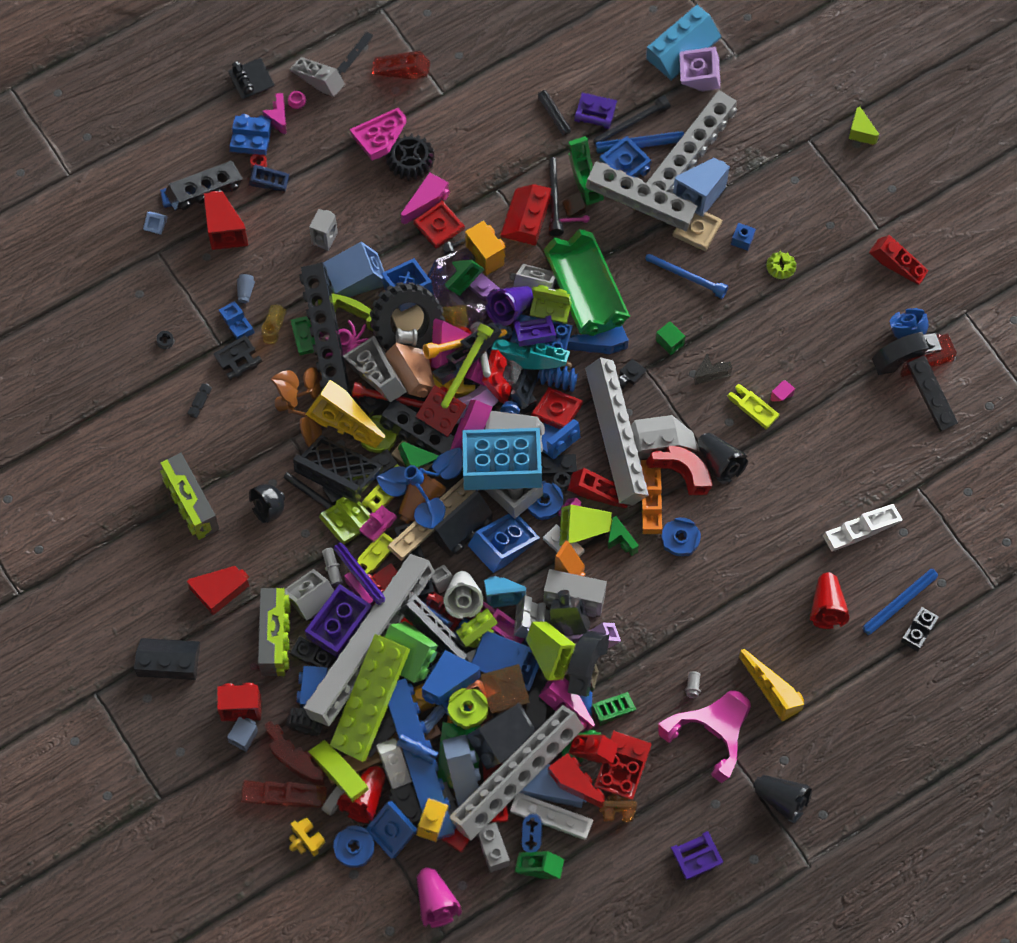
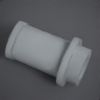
M688 672V684L685 693L689 698H697L701 693L699 689L701 674L699 672Z

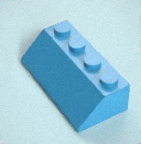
M696 5L647 47L646 59L672 81L681 73L680 52L710 48L721 38V35L711 16Z

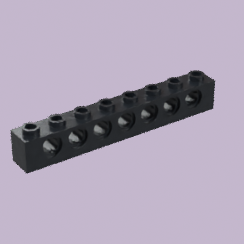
M323 262L301 267L302 274H299L301 284L305 287L303 298L305 303H308L309 309H306L308 320H311L312 323L309 329L311 337L315 339L313 350L315 355H318L319 362H316L318 372L322 375V380H320L321 389L323 390L331 380L351 396L327 268ZM315 282H319L317 288H311ZM322 300L321 305L315 306L316 301ZM326 317L324 323L318 324L320 318ZM324 335H329L327 341H322ZM327 353H333L330 359H325ZM336 370V374L333 377H328L330 371Z

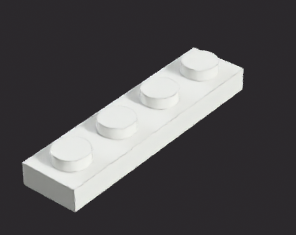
M521 793L515 796L510 809V813L524 818L529 814H537L541 817L543 825L584 840L587 839L593 823V819Z

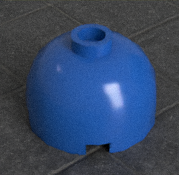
M918 308L906 309V313L901 315L898 312L890 319L892 332L897 339L918 332H922L925 335L929 327L927 315L924 310Z

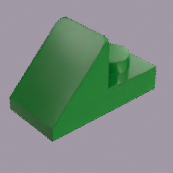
M472 260L452 262L457 272L445 283L447 289L460 296L484 271L482 266Z
M615 516L612 520L608 549L621 542V548L633 556L638 553L639 545L617 516Z

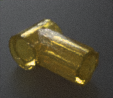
M271 305L267 318L261 326L262 339L267 344H275L279 339V332L287 310L280 305Z
M465 305L442 307V316L445 318V322L457 328L469 325Z

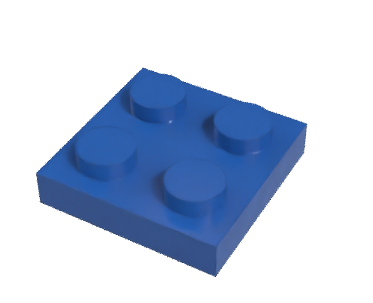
M392 801L385 804L366 828L372 838L391 859L401 852L418 831Z

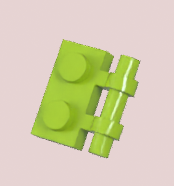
M487 608L477 613L476 617L468 623L464 622L461 625L462 627L455 632L464 645L468 646L498 622Z

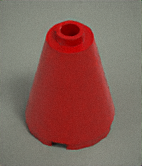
M824 573L819 576L810 620L813 621L814 626L822 629H834V625L839 624L842 627L848 623L850 614L837 576L832 573Z
M370 766L360 776L369 788L366 793L352 802L344 792L337 800L339 809L342 812L345 809L349 813L348 817L357 822L368 823L369 820L371 822L374 819L386 779L384 770L379 766Z

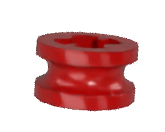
M253 154L251 156L250 163L252 168L254 164L257 165V160H261L259 166L267 167L265 155Z

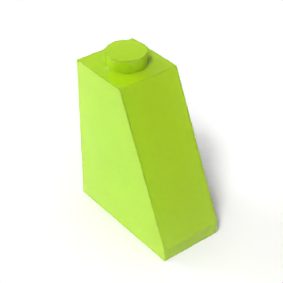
M576 505L563 507L561 510L559 546H562L565 540L571 544L611 531L612 512Z
M547 621L532 622L526 641L545 678L548 681L563 680L575 644Z

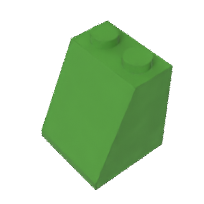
M406 621L391 624L385 638L410 649L400 675L414 683L424 680L428 675L429 670L427 668L430 662L436 657L438 645Z

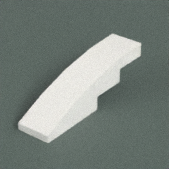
M894 504L864 513L860 518L843 523L841 527L826 531L823 537L830 550L835 551L898 524L902 521V518Z

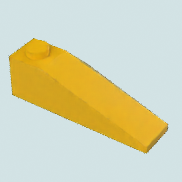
M331 380L305 414L321 426L326 428L328 425L338 429V433L344 434L346 432L353 435L355 440L374 448L385 437L353 398Z
M745 649L740 651L739 658L782 722L802 711L804 699L799 692L796 693L792 686Z

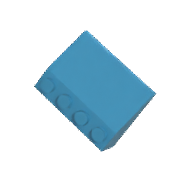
M540 428L463 430L464 490L542 488Z

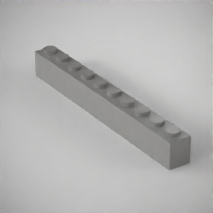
M410 554L402 563L401 568L393 576L386 590L382 592L386 598L385 602H382L381 605L375 604L371 608L370 613L360 624L354 636L350 638L349 643L343 652L339 654L334 665L328 670L323 681L317 686L312 697L306 702L304 709L310 719L330 726L351 694L374 634L385 637L391 624L400 623L404 618L399 612L401 607L414 594L418 597L435 571L429 560Z

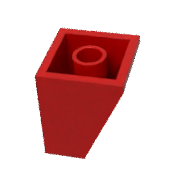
M217 191L205 193L206 218L211 249L249 246L245 224L225 194Z

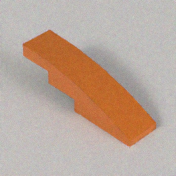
M641 460L642 471L649 494L642 499L643 534H662L661 468H647V460Z

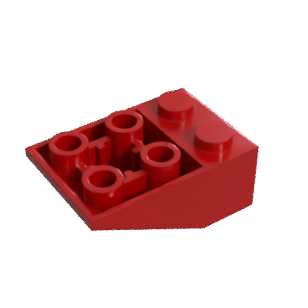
M613 731L610 740L618 744L613 763H602L594 787L633 800L652 743Z

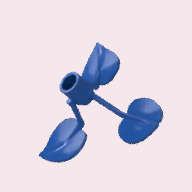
M454 448L439 455L432 465L436 473L426 471L423 468L419 470L414 465L406 468L398 466L376 477L382 490L392 497L403 495L407 491V485L409 484L416 486L426 503H421L417 506L414 518L420 526L434 529L444 518L445 505L439 498H433L429 501L420 486L424 481L423 474L435 477L441 475L445 480L457 477L463 467L462 449Z

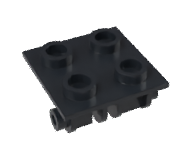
M261 57L243 65L236 61L232 64V69L228 71L242 100L275 86Z

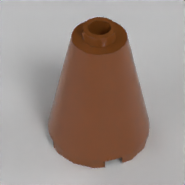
M423 474L424 481L420 486L429 501L433 498H440L445 493L446 487L437 480L428 477L427 474ZM411 484L407 486V491L398 512L401 515L399 519L407 524L415 521L414 512L417 506L421 503H426L416 486Z

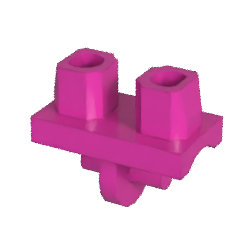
M381 505L375 513L372 512L369 515L370 518L359 531L375 542L393 524L397 516Z

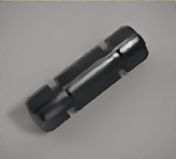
M201 384L200 392H197L191 404L193 407H190L187 412L191 418H198L199 410H202L208 398L207 394L209 395L212 387L208 384Z

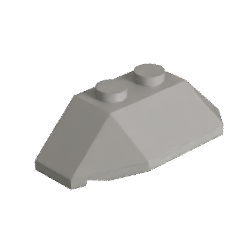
M673 415L634 420L631 425L639 459L649 458L651 452H665L668 446H677L690 452H697L694 433Z

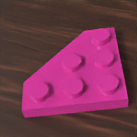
M396 108L350 129L352 137L373 161L390 152L407 121L401 110Z

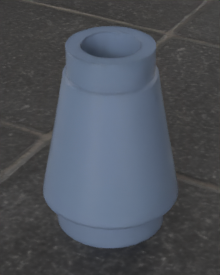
M248 274L239 275L237 279L238 302H249L255 284L253 276Z

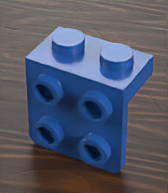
M573 419L562 429L544 423L545 432L542 435V451L552 459H555L581 438L579 422Z

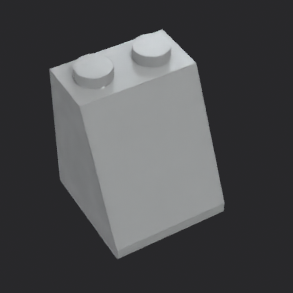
M491 411L485 430L540 428L542 452V435H544L545 427L538 417Z

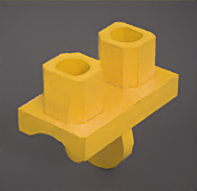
M308 818L298 823L295 820L291 823V826L299 838L297 839L294 834L289 837L292 842L289 849L292 852L298 849L302 854L306 851L302 846L304 844L315 857L319 853L318 849L325 843V839L319 832L311 838L308 837L306 833L314 828Z

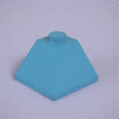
M493 576L484 580L486 603L492 608L517 605L526 595L525 586L506 578Z

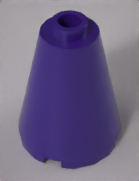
M528 286L496 289L490 292L486 297L488 301L487 305H485L488 316L496 324L499 323L502 326L512 324L532 304L534 298L532 289Z

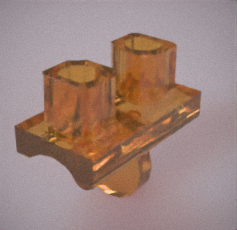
M608 795V801H605L604 807L600 808L603 821L612 822L614 821V812H622V821L633 822L637 801H628V798L619 795Z

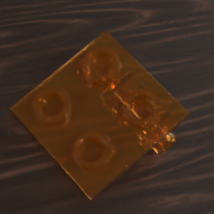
M519 664L481 674L491 713L508 709L518 703L520 705L530 703Z

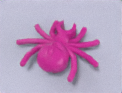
M348 320V323L352 328L353 335L348 329H339L343 355L359 346L360 344L358 343L369 339L358 340L363 334L366 324L363 325L357 337L355 326L350 320ZM327 353V354H326V356H332V355H333V353Z

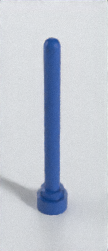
M651 254L645 256L648 262L712 290L718 298L723 299L728 290V285L724 283H712Z

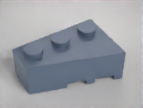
M466 735L442 740L458 807L480 787L477 781L481 780L479 769H474L473 763L477 761L474 750L470 751Z

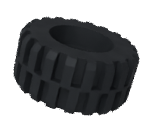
M400 282L397 283V286L393 287L391 285L387 287L386 292H381L378 295L379 299L377 301L374 300L372 304L374 308L370 311V326L373 329L374 336L386 350H389L396 343V333L390 325L392 313L398 306L404 303L417 304L424 313V320L422 326L417 331L416 346H412V344L403 345L423 349L424 344L432 343L434 319L445 321V318L442 316L443 309L438 299L429 290L419 284L415 285L411 282L403 284Z

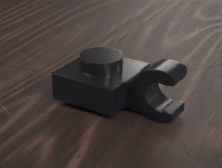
M633 359L620 370L619 374L621 376L618 379L621 390L629 382L634 386L646 374V369Z

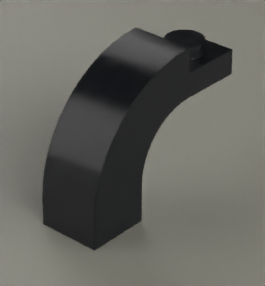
M918 332L889 343L874 355L872 361L878 375L895 373L906 361L918 356L940 353L942 348L936 333L923 335L922 332Z
M588 631L579 639L568 668V674H570L568 693L585 697L589 696L594 666L601 655L607 654L610 634Z

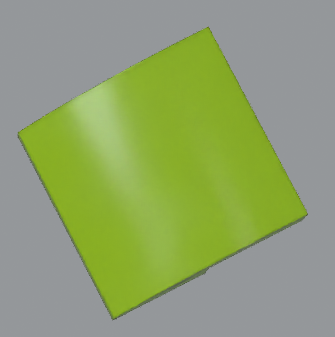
M342 497L336 501L334 506L320 513L319 518L340 543L344 545L360 534L359 529L370 518V513L360 501L355 503Z

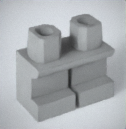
M526 595L520 600L516 606L514 636L526 639L532 622L547 621L550 624V610L546 609V603H534L532 598Z

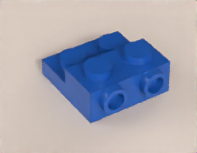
M247 114L235 116L230 152L266 155L272 131L271 119H268L266 116L250 117Z
M628 136L624 137L600 156L602 163L609 165L610 168L615 170H621L633 178H637L640 175L645 176L650 171L651 159Z

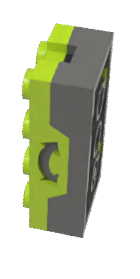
M182 453L161 462L162 470H160V473L163 477L162 480L166 488H169L174 503L178 505L182 518L186 519L192 536L196 534L198 540L218 531L219 526L216 515Z
M261 588L258 657L261 676H285L286 669H289L288 651L290 650V639H288V632H290V620L287 613H291V602H289V595H286L284 588Z

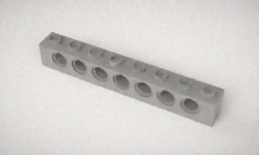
M718 90L647 181V184L656 185L665 192L673 193L676 176L696 166L697 159L700 156H704L707 146L713 144L716 140L717 133L725 129L727 120L735 116L737 101ZM643 193L638 194L642 197H645V194ZM655 201L657 204H663L661 201Z
M562 705L449 817L461 834L472 840L584 729L576 713Z

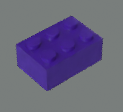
M339 584L306 628L305 634L307 639L338 658L339 654L343 652L349 643L350 638L354 636L360 624L370 613L372 605Z

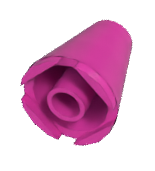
M425 868L421 870L417 876L421 918L424 926L427 927V924H430L431 928H436L451 923L453 916L457 914L459 917L461 915L462 909L460 904L435 869Z

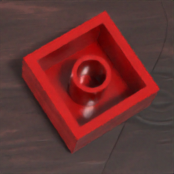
M228 683L217 686V710L221 722L237 721L239 717L261 720V695L258 685L244 683L241 686H235Z

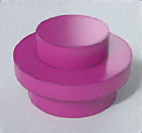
M294 91L289 95L288 103L292 108L299 109L305 105L306 97L300 91Z

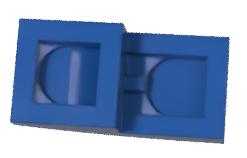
M235 301L219 309L222 318L237 340L245 335L249 337L255 333Z

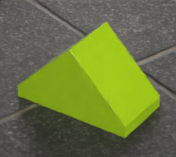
M858 107L849 139L874 145L878 141L879 133L861 107Z

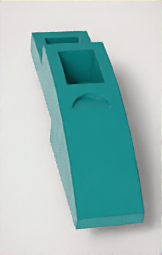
M496 339L491 349H498L508 359L507 366L537 370L565 366L570 351L543 343L533 344L532 347H519V344L504 339Z

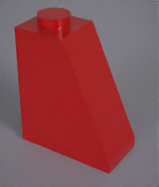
M236 566L191 578L186 582L192 593L212 615H215L249 587V576L243 569L239 570Z

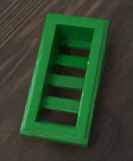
M628 692L592 704V710L600 726L636 711ZM625 699L629 708L625 709L621 700ZM616 702H618V704H619V706H620V708H621L620 711H618V709H617V707H616V705H615ZM609 705H611L614 713L610 712L608 708ZM602 708L605 709L607 715H603L601 711Z

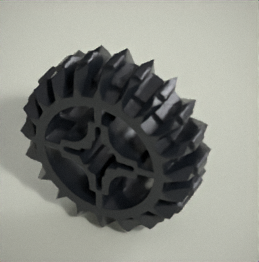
M412 133L410 137H407L405 134L403 138L398 137L390 152L386 154V164L389 166L390 172L394 171L395 177L400 175L401 180L404 177H407L408 181L411 177H414L415 180L418 179V176L423 178L424 173L429 174L430 168L433 167V162L435 161L434 149L431 147V143L427 142L426 138L421 139L419 134L416 137H413ZM420 152L425 156L423 160L420 159ZM397 154L401 155L400 162L396 159Z

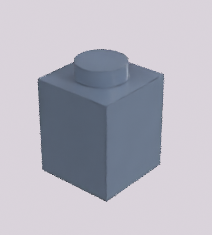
M239 717L227 736L229 743L247 752L258 733L256 723L249 718L243 719Z

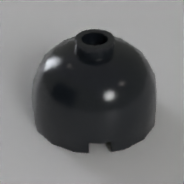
M262 484L249 491V501H253L255 506L252 510L262 523H269L280 517L284 510L285 501L282 491H279L270 484Z

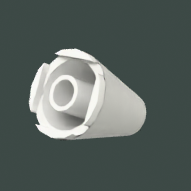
M465 571L457 572L453 576L444 595V605L447 612L459 619L475 616L483 606L481 590L471 575Z

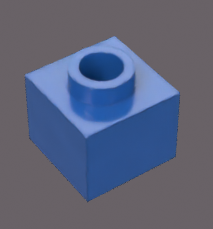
M738 223L731 245L748 251L756 229Z

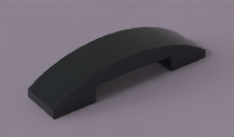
M537 670L531 688L527 692L526 714L536 731L546 722L547 703L539 697V694L548 680L545 678L542 670Z

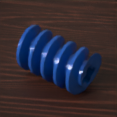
M567 366L562 371L560 367L555 369H539L537 382L540 379L541 385H544L548 381L549 387L555 382L557 389L562 384L565 391L570 386V392H574L578 373L575 374V368H572L569 373Z

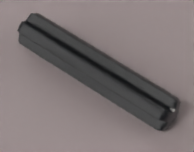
M546 90L539 92V100L561 134L566 136L571 132V128Z

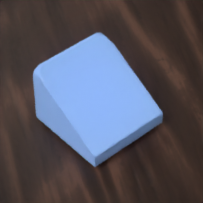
M147 212L143 230L162 234L168 216Z

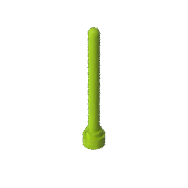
M480 323L477 329L478 333L476 334L478 337L441 403L442 408L449 406L484 340L491 337L494 330Z

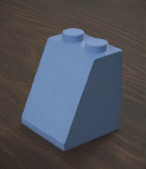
M712 158L676 176L673 193L681 199L692 201L697 205L695 213L703 217L705 212L709 210L726 188L730 166L723 161Z
M359 242L324 262L328 278L332 284L330 287L334 294L352 297L383 287L381 273L385 271L378 253L363 242Z

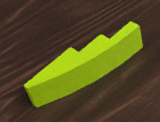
M325 740L308 751L330 780H333L352 802L369 790L368 786L353 768Z

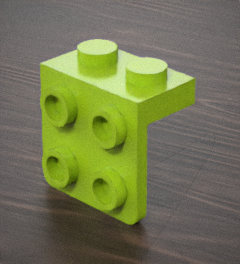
M543 285L533 287L532 293L534 298L530 316L542 319L545 316L551 315L552 321L567 324L572 304L570 294L563 289L549 290L547 286Z

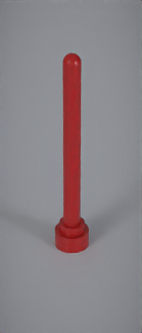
M354 383L352 397L368 396L388 401L378 391L365 388L366 386H362V383ZM403 396L396 398L397 401L404 405L421 408L425 402Z

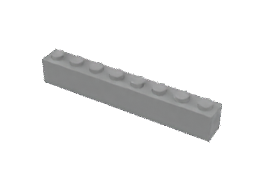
M599 358L587 366L585 370L619 503L635 505L649 495L617 376L616 366L613 360Z

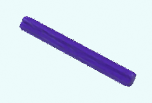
M339 542L335 545V552L375 603L381 605L382 602H385L386 598L343 543Z

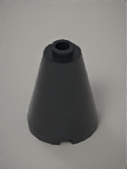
M705 433L699 437L698 447L716 479L721 484L732 482V477L735 475L739 477L748 465L746 457L748 456L744 452L712 433Z
M767 775L757 777L753 785L758 796L793 823H796L802 817L803 813L801 810L804 806H808L812 795L811 787L806 784Z

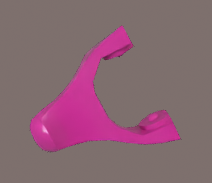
M735 690L728 691L710 706L696 711L679 713L658 724L659 736L670 743L674 738L678 737L683 725L689 722L703 724L704 728L717 738H722L726 744L729 755L728 759H723L720 763L716 764L714 771L711 773V776L720 783H723L730 777L735 766L739 731L750 711L751 703L741 692Z

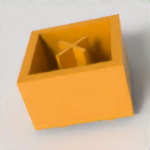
M482 221L465 231L466 250L474 261L484 268L483 273L485 276L504 266L505 244L501 239H497L491 225H487L485 221Z

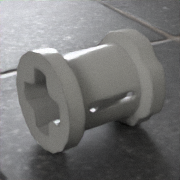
M397 328L396 343L416 346L417 330L404 331Z

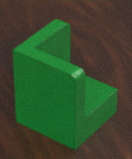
M668 322L656 332L655 340L672 355L684 345L686 336L672 322Z

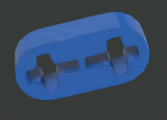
M533 813L527 815L523 821L522 847L526 852H536L541 847L542 819L539 815ZM531 818L538 822V825L534 826V832H531V825L527 824V821H530ZM531 835H533V841L537 842L533 849H530V845H526Z

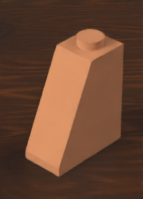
M395 343L385 353L387 359L410 395L425 398L435 385L429 359L425 358L423 349Z

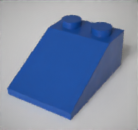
M507 514L476 531L468 547L494 573L507 566L537 542L540 537L520 516L514 519L510 514Z

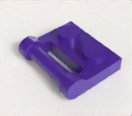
M582 93L574 122L580 123L582 121L610 129L617 100ZM582 113H587V114H591V115H595V116H600V117H604V118H606V119H602V118H598V117H593V116H589V115H584V114H582Z
M551 315L545 316L542 319L513 322L519 347L557 341Z
M708 831L685 844L675 845L670 848L686 881L723 865V860ZM704 843L707 845V848L685 858L682 856V853Z

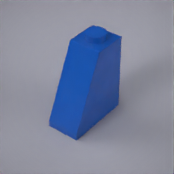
M445 650L422 687V697L430 704L442 705L450 699L454 692L467 688L477 681L481 676L480 667Z

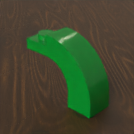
M585 136L569 141V159L576 184L586 205L603 201L604 197L602 194L585 187L593 168L588 139Z

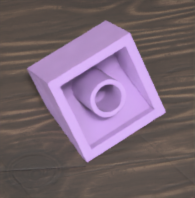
M715 47L680 52L681 84L700 91L720 89L719 57Z

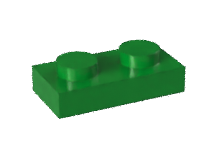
M307 316L292 319L291 325L299 356L314 353L313 344H315V339L310 334V320H308Z

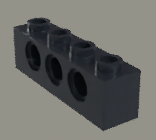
M229 161L168 184L165 194L175 211L179 209L185 210L195 203H204L205 193L211 191L224 193L237 190L242 177L234 163Z
M396 399L391 401L379 421V424L384 429L394 432L401 440L408 441L414 446L438 456L451 449L454 440L453 435L450 434L447 437L417 418V413ZM398 420H402L405 424H400ZM414 430L419 431L421 434H416ZM430 441H435L437 445H433Z

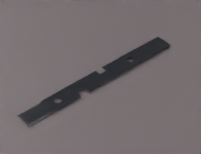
M366 32L346 57L348 59L347 62L343 61L338 67L337 71L339 74L345 73L372 39V34Z

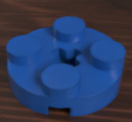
M542 481L543 496L541 497L549 498L547 504L540 503V497L527 508L528 512L539 520L555 517L563 506V493L554 483L550 484Z
M680 517L675 518L664 526L661 539L664 549L676 556H690L698 548L701 534L692 520ZM680 533H683L686 539L679 541L676 535L679 536Z
M349 826L342 832L340 831L335 837L333 846L337 860L347 867L354 868L365 866L372 858L375 848L372 836L365 828L360 826ZM354 842H357V846L360 848L354 852L351 851V848L348 847L349 844L353 845Z

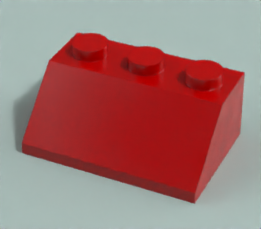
M536 184L516 188L501 237L536 246L551 200V188Z

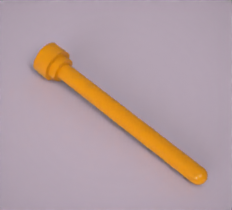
M500 329L502 333L499 337L505 336L507 334L506 329ZM462 339L439 345L433 343L424 344V356L426 359L435 358L439 352L462 347L460 343Z

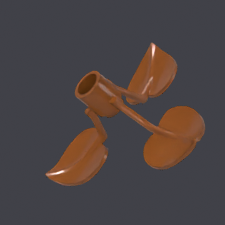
M308 368L303 376L304 385L307 390L298 393L299 380L296 374L290 370L279 372L270 379L281 395L276 397L275 407L280 412L288 410L289 414L294 413L304 416L300 419V430L309 448L322 435V426L305 415L306 413L296 411L294 408L297 406V398L310 392L313 399L318 397L322 391L320 386L322 375L318 372L317 368Z

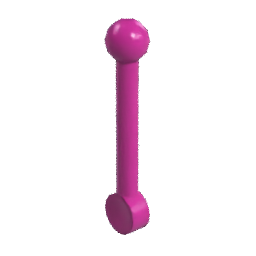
M588 216L559 219L560 222L583 221L585 223L590 220Z

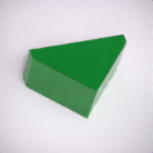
M403 441L398 447L399 454L406 467L414 465L420 469L433 464L438 457L436 454Z

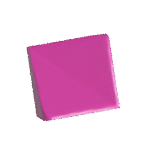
M783 380L772 391L770 400L774 402L790 398L794 395L795 388L786 380Z

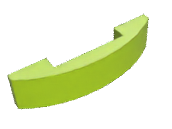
M332 294L335 311L339 307L366 320L367 329L373 331L370 326V308L352 298ZM318 300V305H321L322 300Z

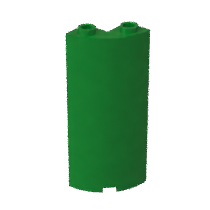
M579 229L569 241L553 238L543 249L560 289L566 290L570 294L572 302L570 312L580 334L595 336L598 333L622 326L630 317L592 232Z

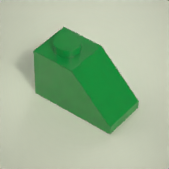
M548 851L521 852L518 855L515 872L542 879H560L564 859Z

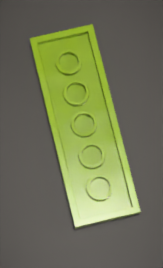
M374 634L331 741V747L360 761H366L409 654V648Z

